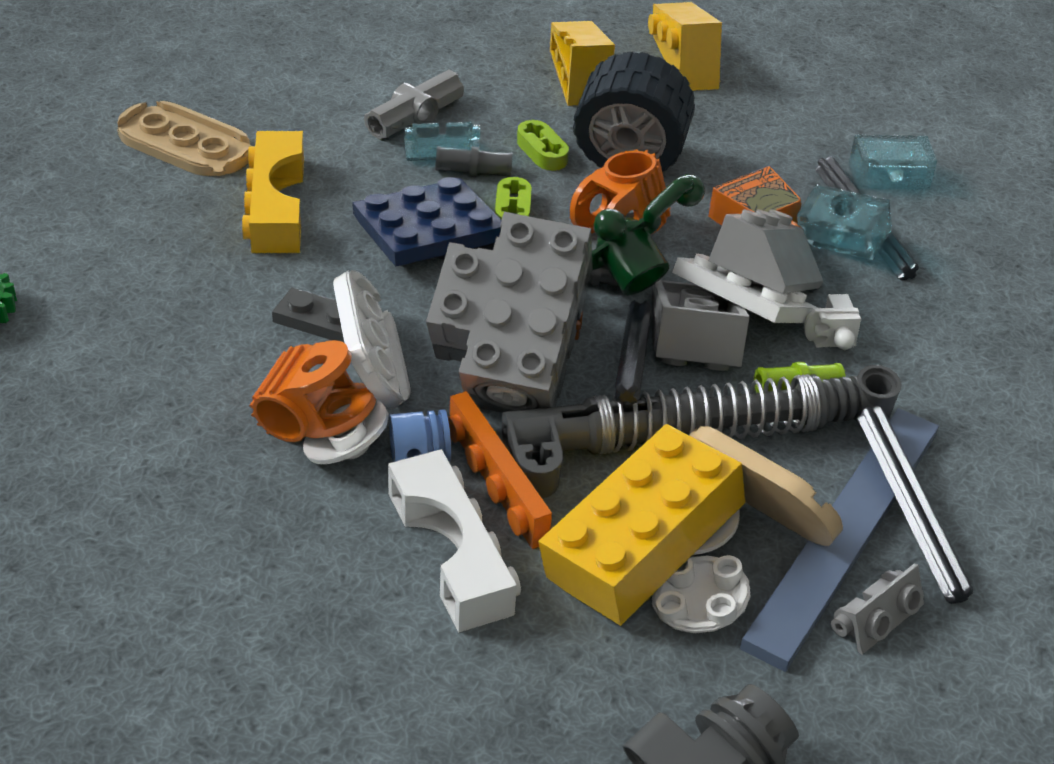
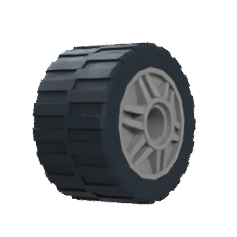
M623 52V54H615L608 57L607 60L601 61L596 66L594 72H591L573 119V134L576 136L577 145L583 150L584 155L590 161L592 160L597 164L596 166L601 168L604 167L605 162L611 156L638 149V151L648 150L649 154L655 153L656 159L660 160L662 173L667 171V168L673 166L682 153L695 111V96L689 86V81L674 65L667 63L665 59L651 56L648 53Z

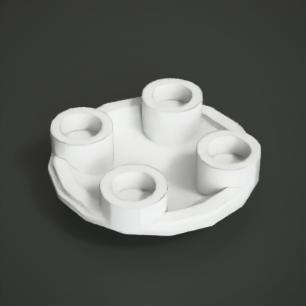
M708 555L690 557L652 595V606L660 620L675 630L689 633L714 632L732 624L745 612L751 597L749 580L743 572L741 561L734 556L726 555L719 558Z

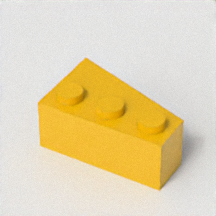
M692 2L653 4V14H650L648 18L649 33L653 35L666 62L680 70V73L689 81V86L693 91L719 89L722 22Z
M592 21L551 23L550 53L568 106L579 104L591 72H594L596 66L601 61H605L608 57L614 55L615 44Z

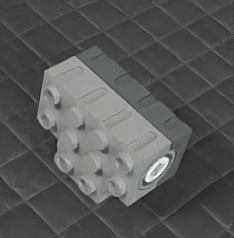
M504 212L500 224V236L496 238L493 250L472 249L462 244L449 242L426 324L435 357L446 361H461L459 377L463 392H468L478 408L503 413L556 407L557 398H560L567 371L566 362L567 359H570L577 332L576 323L577 320H580L586 297L587 282H590L593 270L591 228Z

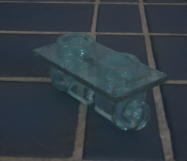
M472 121L446 123V134L439 135V123H412V127H405L404 129L405 137H403L406 160H436L437 146L471 150V146L479 147L480 125H473Z

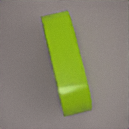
M527 120L518 125L517 144L537 166L550 171L561 170L568 164L569 147L549 125L539 120Z
M507 177L499 181L496 193L495 214L501 220L504 212L530 217L531 184L519 177ZM510 194H518V197H510Z

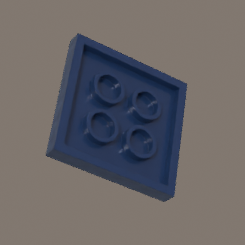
M443 178L435 184L407 186L399 192L386 195L379 193L371 194L364 200L352 202L353 214L357 221L395 267L446 255L449 242L462 244L467 248L492 244L496 242V238L500 236L501 232L500 224L502 220L461 178Z

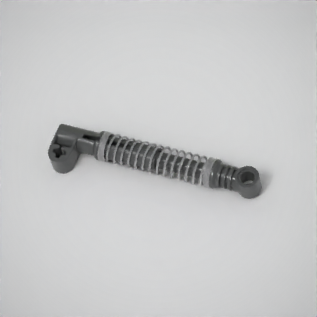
M870 365L864 367L857 376L849 378L840 377L827 380L821 379L815 374H803L794 376L790 385L789 381L783 376L780 378L778 386L769 378L765 382L764 390L762 384L757 379L752 382L750 391L748 385L741 381L737 387V395L734 387L729 382L724 386L723 396L720 388L713 384L710 388L709 398L706 389L702 385L698 386L696 392H692L689 387H685L682 394H678L672 388L669 391V395H664L659 389L654 397H650L644 391L641 394V398L633 405L628 401L622 404L618 403L615 395L613 401H610L605 395L586 398L582 404L503 412L502 437L503 444L543 499L554 494L559 486L564 451L587 449L592 454H606L612 451L614 453L618 452L621 446L627 451H631L635 445L641 447L640 443L648 441L665 424L687 435H690L696 428L698 430L700 426H708L722 432L724 427H729L731 433L728 436L730 438L735 435L742 439L745 438L747 433L754 438L758 437L761 432L766 436H770L774 431L779 434H785L788 429L793 433H797L800 430L802 432L822 429L826 423L832 421L840 422L854 419L859 423L858 417L862 414V410L868 406L871 408L880 406L889 420L902 384L899 376L890 368L882 365ZM783 381L787 386L786 390H781ZM769 383H771L774 391H768ZM757 384L760 392L754 393L755 385ZM742 385L745 389L746 394H741ZM729 387L732 395L727 396V390ZM714 389H716L718 397H714ZM792 420L797 426L795 429L791 427ZM783 421L786 428L779 430L777 428L778 422ZM765 423L771 424L773 427L771 431L767 432L763 429ZM752 424H756L759 428L756 433L750 431ZM743 426L745 432L739 435L736 432V427ZM540 454L538 465L536 460L532 459V455Z

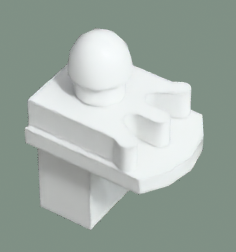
M828 294L826 307L814 308L807 315L804 322V333L809 341H814L816 348L838 347L842 350L851 349L853 346H856L861 322L859 310L853 307L848 294Z

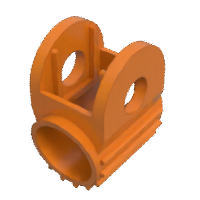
M636 149L635 151L615 154L605 162L604 167L597 169L586 177L575 190L570 203V219L572 224L591 228V234L595 233V217L600 211L607 208L618 210L624 216L633 210V219L640 220L643 218L642 215L647 205L666 188L660 160L656 159L655 153L649 154L648 150L638 151ZM601 193V205L595 212L591 213L590 203L596 195ZM670 207L660 216L661 225L655 232L666 223L667 217L671 216Z
M332 340L313 345L290 346L287 352L283 351L253 395V401L249 406L253 408L251 416L257 419V425L262 426L267 434H271L286 442L302 441L304 437H331L352 429L371 413L376 404V398L364 383L352 382L346 371L352 359L351 352L344 342ZM323 364L317 370L309 372L313 366ZM350 404L343 412L333 414L338 408Z

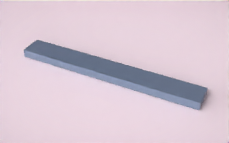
M898 408L889 422L913 470H915L936 437L939 425ZM872 448L832 505L841 518L843 531L830 546H821L811 541L806 543L742 638L740 650L784 672L790 667L896 500Z

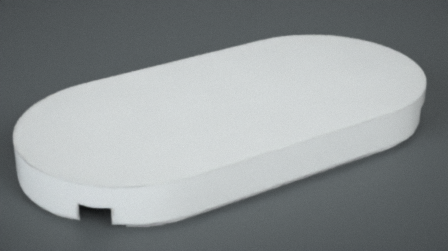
M348 270L336 277L333 282L344 342L351 352V363L364 385L379 402L388 408L394 409L406 401L411 394L396 324L388 310L382 312L378 304L381 301L380 294L371 282L360 272L354 270L349 272Z

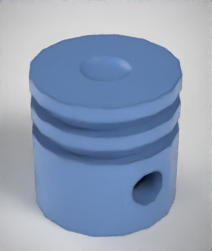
M445 409L438 410V415H435L434 410L427 411L426 416L423 415L422 411L389 414V439L393 462L441 449L449 463L451 462L450 428Z

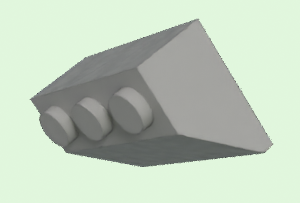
M743 209L742 214H726L709 257V262L782 294L819 289L823 283V278L803 228L791 224L793 217L770 209L769 212L757 209L756 213Z

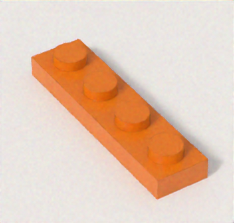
M465 391L450 396V416H448L451 440L454 443L460 442L465 449L470 469L474 473L480 471L486 480V488L491 500L495 504L501 502L507 511L508 522L513 533L516 536L523 535L532 549L539 547L538 541L551 530L552 512L468 392Z

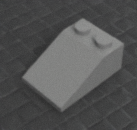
M659 280L652 285V338L656 357L662 358L661 361L663 363L675 366L687 365V361L703 362L704 367L718 371L729 370V366L742 367L749 323V315L745 308L696 284Z

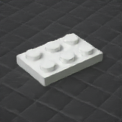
M696 254L695 258L678 257L672 273L774 323H804L807 315L814 308H818L805 302L807 295L800 291L782 294L709 262V256L703 254Z

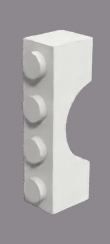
M442 449L388 463V494L404 526L422 527L437 531L449 538L458 549L448 561L441 565L440 597L458 633L514 616L516 596L521 593L518 575L512 566L507 567L505 565L495 533L493 531L487 532L484 527L478 502L475 498H468L464 490V482L459 468L456 465L451 467Z

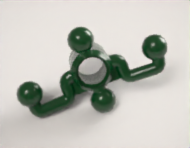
M690 174L678 177L647 205L642 215L643 218L640 220L630 217L625 218L620 211L607 208L600 211L594 221V231L598 238L596 249L592 251L593 270L606 265L623 294L627 296L642 292L658 282L669 270V263L650 235L661 225L660 216L675 202L686 207L699 204L705 194L703 181L699 177Z

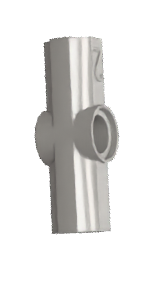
M449 69L416 87L410 83L401 84L394 91L391 100L364 114L365 126L370 134L379 140L387 138L413 123L423 127V123L434 121L439 109L464 96V85L460 82L458 74Z

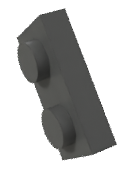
M292 287L272 311L274 323L329 340L344 342L336 300Z

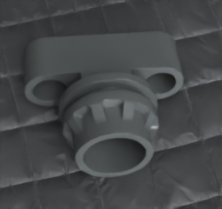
M747 684L737 695L719 697L711 704L710 710L704 709L695 717L696 725L701 733L695 741L667 715L658 712L623 745V750L633 764H785L787 749L799 738V733L789 715L769 694L755 685Z

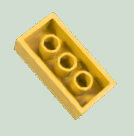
M665 424L538 541L546 578L565 592L621 626L745 504L742 463Z

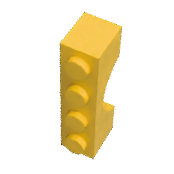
M257 131L255 146L248 147L249 168L246 170L245 215L242 217L243 239H250L251 253H300V199L287 196L279 191L288 186L303 182V131Z

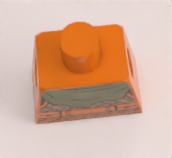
M768 166L713 187L709 217L722 225L726 214H742L743 209L755 213L757 209L766 212L773 209L793 217L791 224L802 228L797 224L802 203L800 197Z

